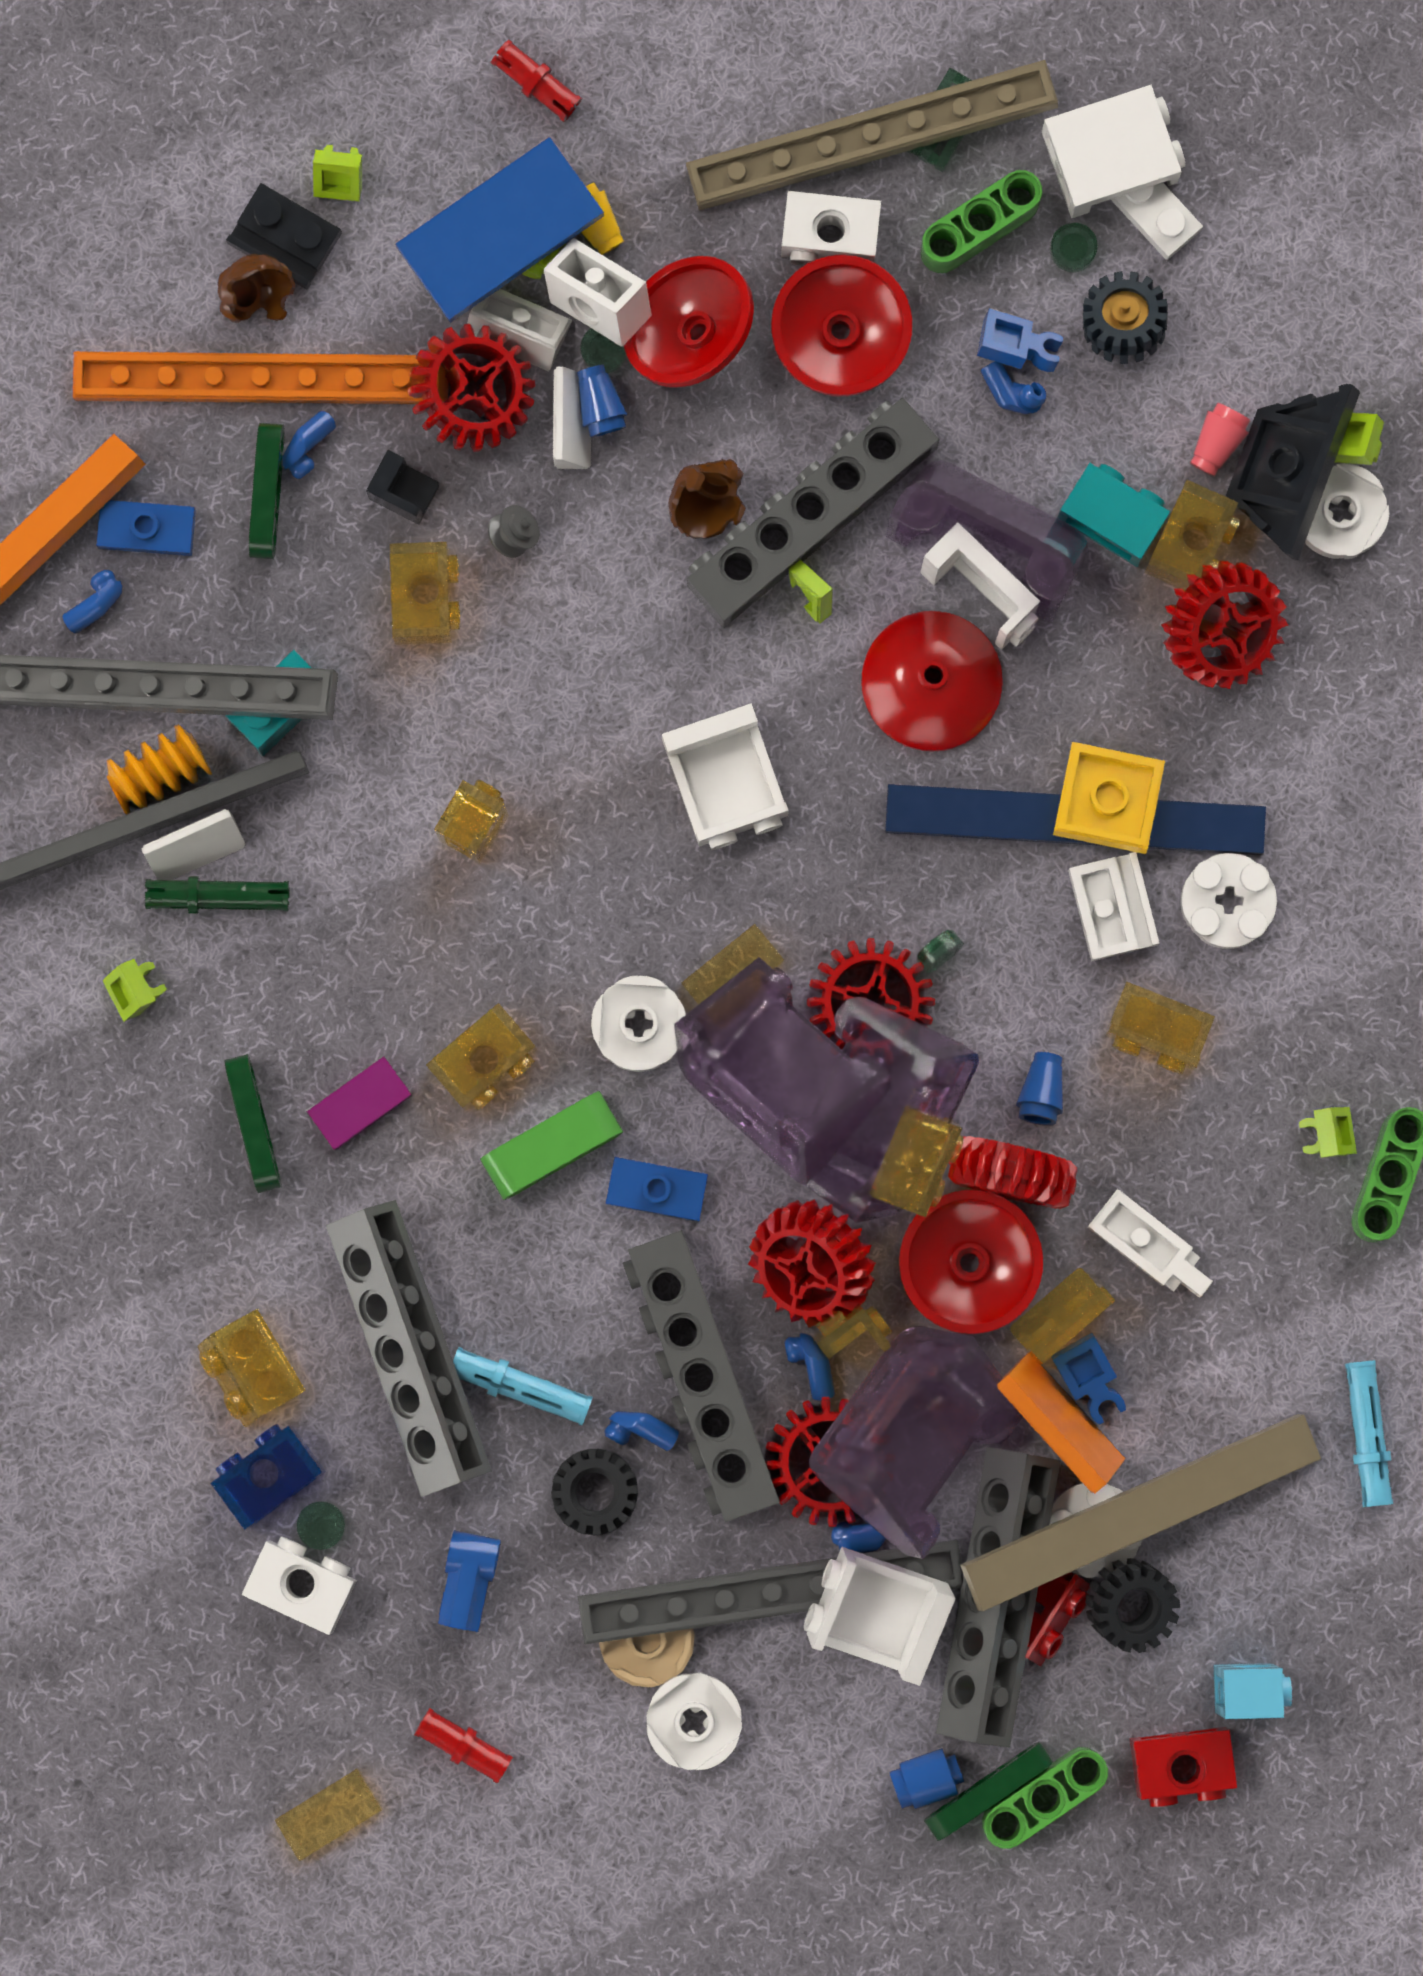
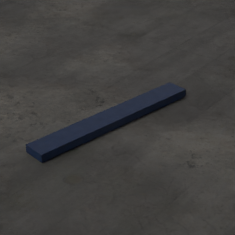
M888 784L885 833L1103 846L1053 835L1061 794ZM1157 800L1148 849L1263 855L1266 806Z

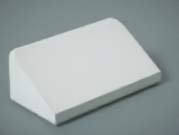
M499 289L474 306L469 313L467 324H471L475 337H477L479 330L484 325L490 327V340L494 341L501 333H506L507 341L503 345L505 349L509 351L513 346H521V352L516 358L529 361L532 365L546 371L551 369L572 323V320L502 289Z
M556 367L554 369V466L557 469H587L591 466V437L588 427H583L579 378L577 371L566 367Z
M224 809L143 845L141 849L157 880H173L243 849L245 841L233 815L229 810Z

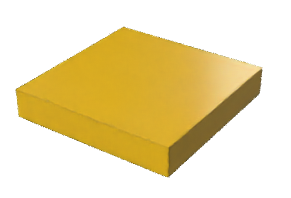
M1072 742L1053 835L1146 854L1165 761Z

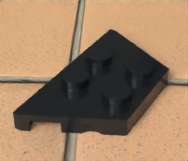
M1351 384L1340 385L1339 392L1321 397L1308 394L1297 397L1288 404L1276 403L1257 409L1226 493V497L1293 560H1299L1360 394V391Z

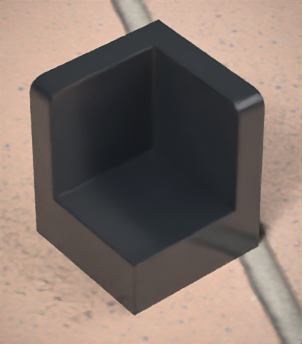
M387 450L366 492L369 500L419 525L439 488V483L407 466L404 457Z

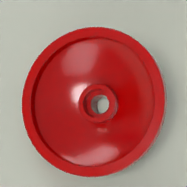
M852 255L822 257L797 270L781 288L773 307L771 320L773 345L779 360L789 374L799 383L813 391L839 397L868 392L888 380L897 371L907 354L913 327L908 299L896 279L878 264ZM839 324L845 325L849 329V336L845 339L835 338L832 334L834 326Z
M693 256L680 259L663 267L646 281L652 316L624 345L630 363L644 378L654 384L665 387L691 386L711 378L735 358L749 335L754 315L751 289L745 278L735 267L715 257Z
M941 611L912 613L887 626L870 646L865 657L861 677L862 694L866 708L882 732L901 745L915 750L931 752L953 749L976 737L994 716L1001 698L1003 684L1000 660L987 636L968 620ZM928 669H938L942 674V680L937 684L927 682L924 673Z
M961 1190L936 1198L921 1209L913 1218L902 1239L899 1253V1271L908 1298L926 1319L952 1332L980 1334L1009 1324L1029 1306L1041 1282L1043 1252L1035 1227L1024 1212L1015 1204L991 1192ZM973 1254L976 1256L978 1267L975 1271L966 1272L962 1269L960 1260L963 1255Z

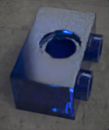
M278 1424L273 1425L254 1440L258 1446L256 1450L244 1459L237 1452L215 1469L219 1477L211 1482V1485L244 1530L250 1529L326 1472L293 1425H288L283 1430ZM264 1459L272 1461L278 1469L277 1481L268 1488L260 1486L255 1481L253 1475L256 1464Z

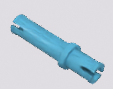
M458 1347L453 1359L459 1379L487 1389V1395L496 1398L497 1394H501L576 1422L578 1425L582 1426L593 1398L590 1395L578 1393L548 1380L508 1366L509 1361L501 1358L499 1362H495L463 1350L461 1347Z
M1376 1360L1345 1364L1349 1383L1357 1455H1353L1354 1465L1358 1464L1362 1505L1363 1507L1393 1504L1388 1461L1392 1459L1391 1451H1386L1380 1397L1376 1378Z

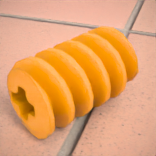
M179 724L174 726L176 741L172 742L163 733L157 735L159 749L156 751L145 741L140 743L142 758L137 759L129 750L124 751L125 766L123 768L111 758L106 760L108 769L107 779L126 815L130 814L129 801H132L140 809L147 807V792L156 800H163V784L168 785L176 793L181 791L180 775H183L192 784L197 783L198 766L208 775H212V771L192 733L189 734Z

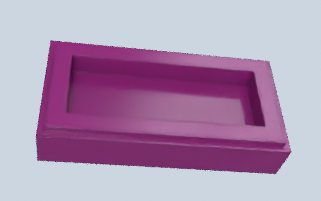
M383 1056L306 1112L333 1150L336 1151L409 1099L412 1094Z

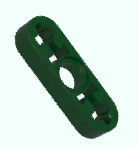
M259 423L249 529L250 558H275L283 469L282 456L285 444L284 424Z
M246 1054L226 1059L224 1062L256 1190L258 1193L281 1188V1178L250 1057Z
M1038 1741L932 1812L924 1819V1822L937 1841H940L1049 1767L1053 1761L1040 1741Z

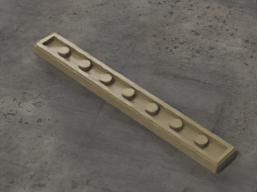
M1042 60L686 162V167L700 211L1057 109L1058 100L1046 60Z
M1296 1414L960 1566L977 1610L985 1611L1316 1462L1321 1457L1305 1415Z

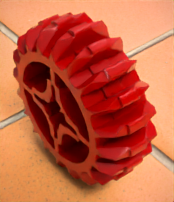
M464 324L461 327L460 336L452 327L446 328L443 332V340L433 336L427 342L430 351L420 350L417 353L416 359L422 366L413 367L409 373L413 380L420 383L412 385L408 389V395L414 398H422L423 400L412 408L413 413L420 415L427 412L429 418L422 424L423 430L428 431L436 424L441 429L437 434L436 440L443 443L449 435H453L455 450H461L467 439H469L473 452H479L483 448L484 439L491 448L498 447L501 444L500 435L510 440L517 433L513 424L523 426L527 422L528 417L522 409H530L534 405V399L523 393L535 387V380L522 378V375L531 368V363L523 361L517 364L515 358L521 352V346H513L509 351L505 349L503 345L507 341L506 333H501L494 341L490 340L491 331L489 326L484 325L479 330L477 337H475L471 324ZM456 354H475L487 359L490 363L482 367H476L468 363L465 358L459 359ZM440 365L447 371L445 377L451 385L450 397L442 402L437 388V375ZM499 374L502 375L506 386V402L503 410L498 406L497 402L499 399L493 391V381ZM483 376L487 377L472 396L467 394L461 400L457 399L465 390L464 387L467 383L469 384L472 380L477 382ZM460 409H469L480 418L485 416L488 422H468L458 418L453 413Z
M1220 560L1217 568L1211 565H1202L1201 578L1195 574H1187L1189 587L1186 590L1182 588L1174 589L1176 596L1179 598L1177 604L1165 606L1167 612L1173 617L1171 620L1161 624L1164 631L1170 634L1163 644L1168 651L1173 653L1170 657L1172 663L1182 669L1183 675L1192 681L1197 680L1205 687L1212 688L1216 684L1221 688L1230 689L1233 681L1238 684L1247 685L1249 672L1255 675H1263L1261 663L1264 660L1276 661L1273 653L1270 652L1273 646L1285 644L1282 637L1277 635L1278 630L1288 626L1286 619L1279 615L1287 606L1282 599L1277 597L1280 593L1278 587L1268 581L1269 578H1267L1265 573L1258 569L1253 570L1251 566L1243 562H1237L1234 565L1229 561ZM1245 592L1249 602L1242 605L1238 602L1233 603L1230 601L1228 594ZM1207 645L1212 648L1217 647L1220 649L1221 655L1217 657H1204L1200 648Z
M874 938L867 939L866 953L859 954L858 945L855 941L848 942L847 947L850 957L847 959L843 957L839 950L834 949L830 955L837 966L833 969L828 964L821 962L817 967V970L827 977L826 982L811 979L809 984L812 990L821 992L822 997L807 999V1007L822 1009L821 1014L814 1015L809 1019L810 1025L819 1026L825 1023L828 1027L818 1035L819 1042H827L834 1036L838 1041L833 1046L831 1054L838 1056L844 1046L852 1049L848 1057V1063L853 1065L858 1060L859 1051L866 1052L868 1067L875 1066L876 1052H883L884 1060L888 1065L894 1063L895 1059L891 1048L895 1046L898 1047L904 1056H908L912 1050L905 1041V1038L909 1036L914 1041L921 1043L925 1036L914 1027L915 1024L930 1026L933 1021L931 1016L920 1013V1008L935 1006V998L920 996V992L932 987V980L924 979L916 982L914 978L922 972L924 965L918 962L908 969L904 965L911 954L908 949H904L898 959L891 957L890 955L894 947L892 941H886L882 954L875 953L876 943ZM875 965L870 981L864 986L851 987L847 985L845 987L836 984L847 971L855 967ZM889 970L897 974L904 982L910 996V1007L901 1005L900 1002L890 998L886 993L885 981ZM879 980L877 993L880 996L878 1001L884 1000V1008H875L872 1015H869L867 1024L863 1025L862 1021L865 1012L862 1009L864 1004L858 1005V997H867L869 991L873 990L875 981ZM831 998L842 1001V1003L849 1005L856 1012L857 1024L853 1036L848 1034L835 1019ZM884 1017L906 1021L904 1026L894 1035L882 1040L866 1041L870 1028L877 1019Z
M972 1136L960 1137L956 1139L954 1150H951L948 1161L950 1166L948 1177L954 1184L971 1190L991 1192L1006 1199L1046 1208L1062 1209L1069 1206L1071 1195H1074L1077 1179H1075L1077 1167L1072 1161L1039 1150L992 1139Z
M815 1199L804 1204L796 1200L795 1202H790L785 1207L776 1208L768 1215V1218L759 1224L755 1231L756 1236L752 1239L749 1246L754 1254L751 1256L748 1265L758 1270L752 1282L764 1285L765 1290L762 1299L772 1298L777 1303L775 1313L786 1309L789 1311L791 1323L804 1318L808 1328L818 1325L820 1322L827 1327L835 1324L838 1320L841 1322L843 1319L849 1318L855 1312V1309H858L866 1301L867 1292L872 1288V1284L875 1281L870 1273L873 1271L876 1262L865 1257L869 1254L872 1245L861 1243L858 1239L862 1228L852 1230L847 1225L849 1214L841 1215L838 1218L834 1215L833 1204L820 1209ZM788 1236H800V1237L795 1240V1239L790 1238V1237H788ZM828 1287L835 1291H826L825 1289Z
M822 1397V1412L814 1413L813 1405L809 1400L804 1401L802 1405L807 1417L800 1420L793 1410H789L786 1412V1416L794 1426L789 1431L779 1424H776L773 1428L777 1434L785 1437L782 1445L775 1442H767L766 1444L767 1450L779 1452V1461H765L767 1469L779 1468L781 1476L771 1479L774 1488L784 1484L787 1489L786 1492L778 1497L779 1504L783 1505L794 1497L798 1503L794 1506L791 1515L798 1518L806 1506L812 1509L809 1516V1523L811 1525H817L820 1512H828V1526L836 1527V1512L844 1511L847 1522L853 1523L856 1521L855 1514L851 1509L854 1505L858 1504L866 1514L872 1511L870 1504L864 1500L868 1493L880 1500L884 1498L885 1493L874 1487L876 1479L884 1482H891L892 1480L891 1474L879 1471V1463L894 1462V1456L892 1454L879 1455L877 1447L890 1443V1438L888 1435L881 1436L875 1440L872 1437L871 1432L878 1429L881 1425L878 1419L870 1421L866 1427L860 1423V1420L867 1411L865 1407L860 1406L855 1411L853 1417L846 1415L849 1407L848 1399H841L838 1412L830 1411V1398ZM822 1421H835L843 1423L855 1431L842 1442L829 1445L824 1443L810 1426ZM799 1436L809 1448L812 1461L809 1468L793 1481L789 1471V1453L793 1442ZM813 1441L828 1453H833L836 1450L840 1451L843 1447L849 1445V1448L841 1454L842 1462H837L842 1464L839 1471L846 1479L844 1483L837 1474L833 1475L829 1470L823 1473L819 1472L809 1479V1475L817 1469L815 1462L820 1461L816 1459L819 1452L812 1445ZM865 1443L869 1455V1468L867 1476L859 1488L849 1475L846 1463L851 1453ZM821 1479H830L839 1485L848 1498L837 1502H820L809 1498L803 1492Z

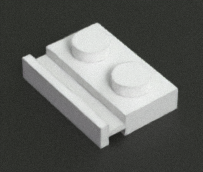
M1136 852L1069 868L1068 872L1091 962L1160 944Z

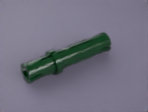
M189 876L188 881L146 879L145 889H147V892H145L146 909H188L189 914H198L199 909L283 910L289 912V881H200L199 876Z

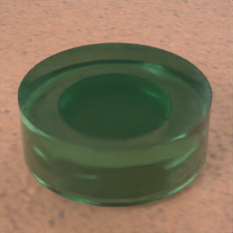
M1076 222L1067 223L1058 228L1052 237L1050 244L1051 258L1064 271H1082L1088 268L1095 259L1098 249L1097 238L1094 232L1086 225Z
M589 329L582 338L580 345L581 356L588 368L604 365L606 373H612L618 370L625 362L627 355L624 346L621 347L594 329Z
M946 930L926 944L917 954L916 960L924 965V970L927 973H931L952 958L962 948L964 943L954 930Z
M319 1501L309 1504L301 1511L297 1519V1532L304 1544L313 1549L323 1550L331 1548L342 1539L345 1533V1517L342 1511L330 1502Z

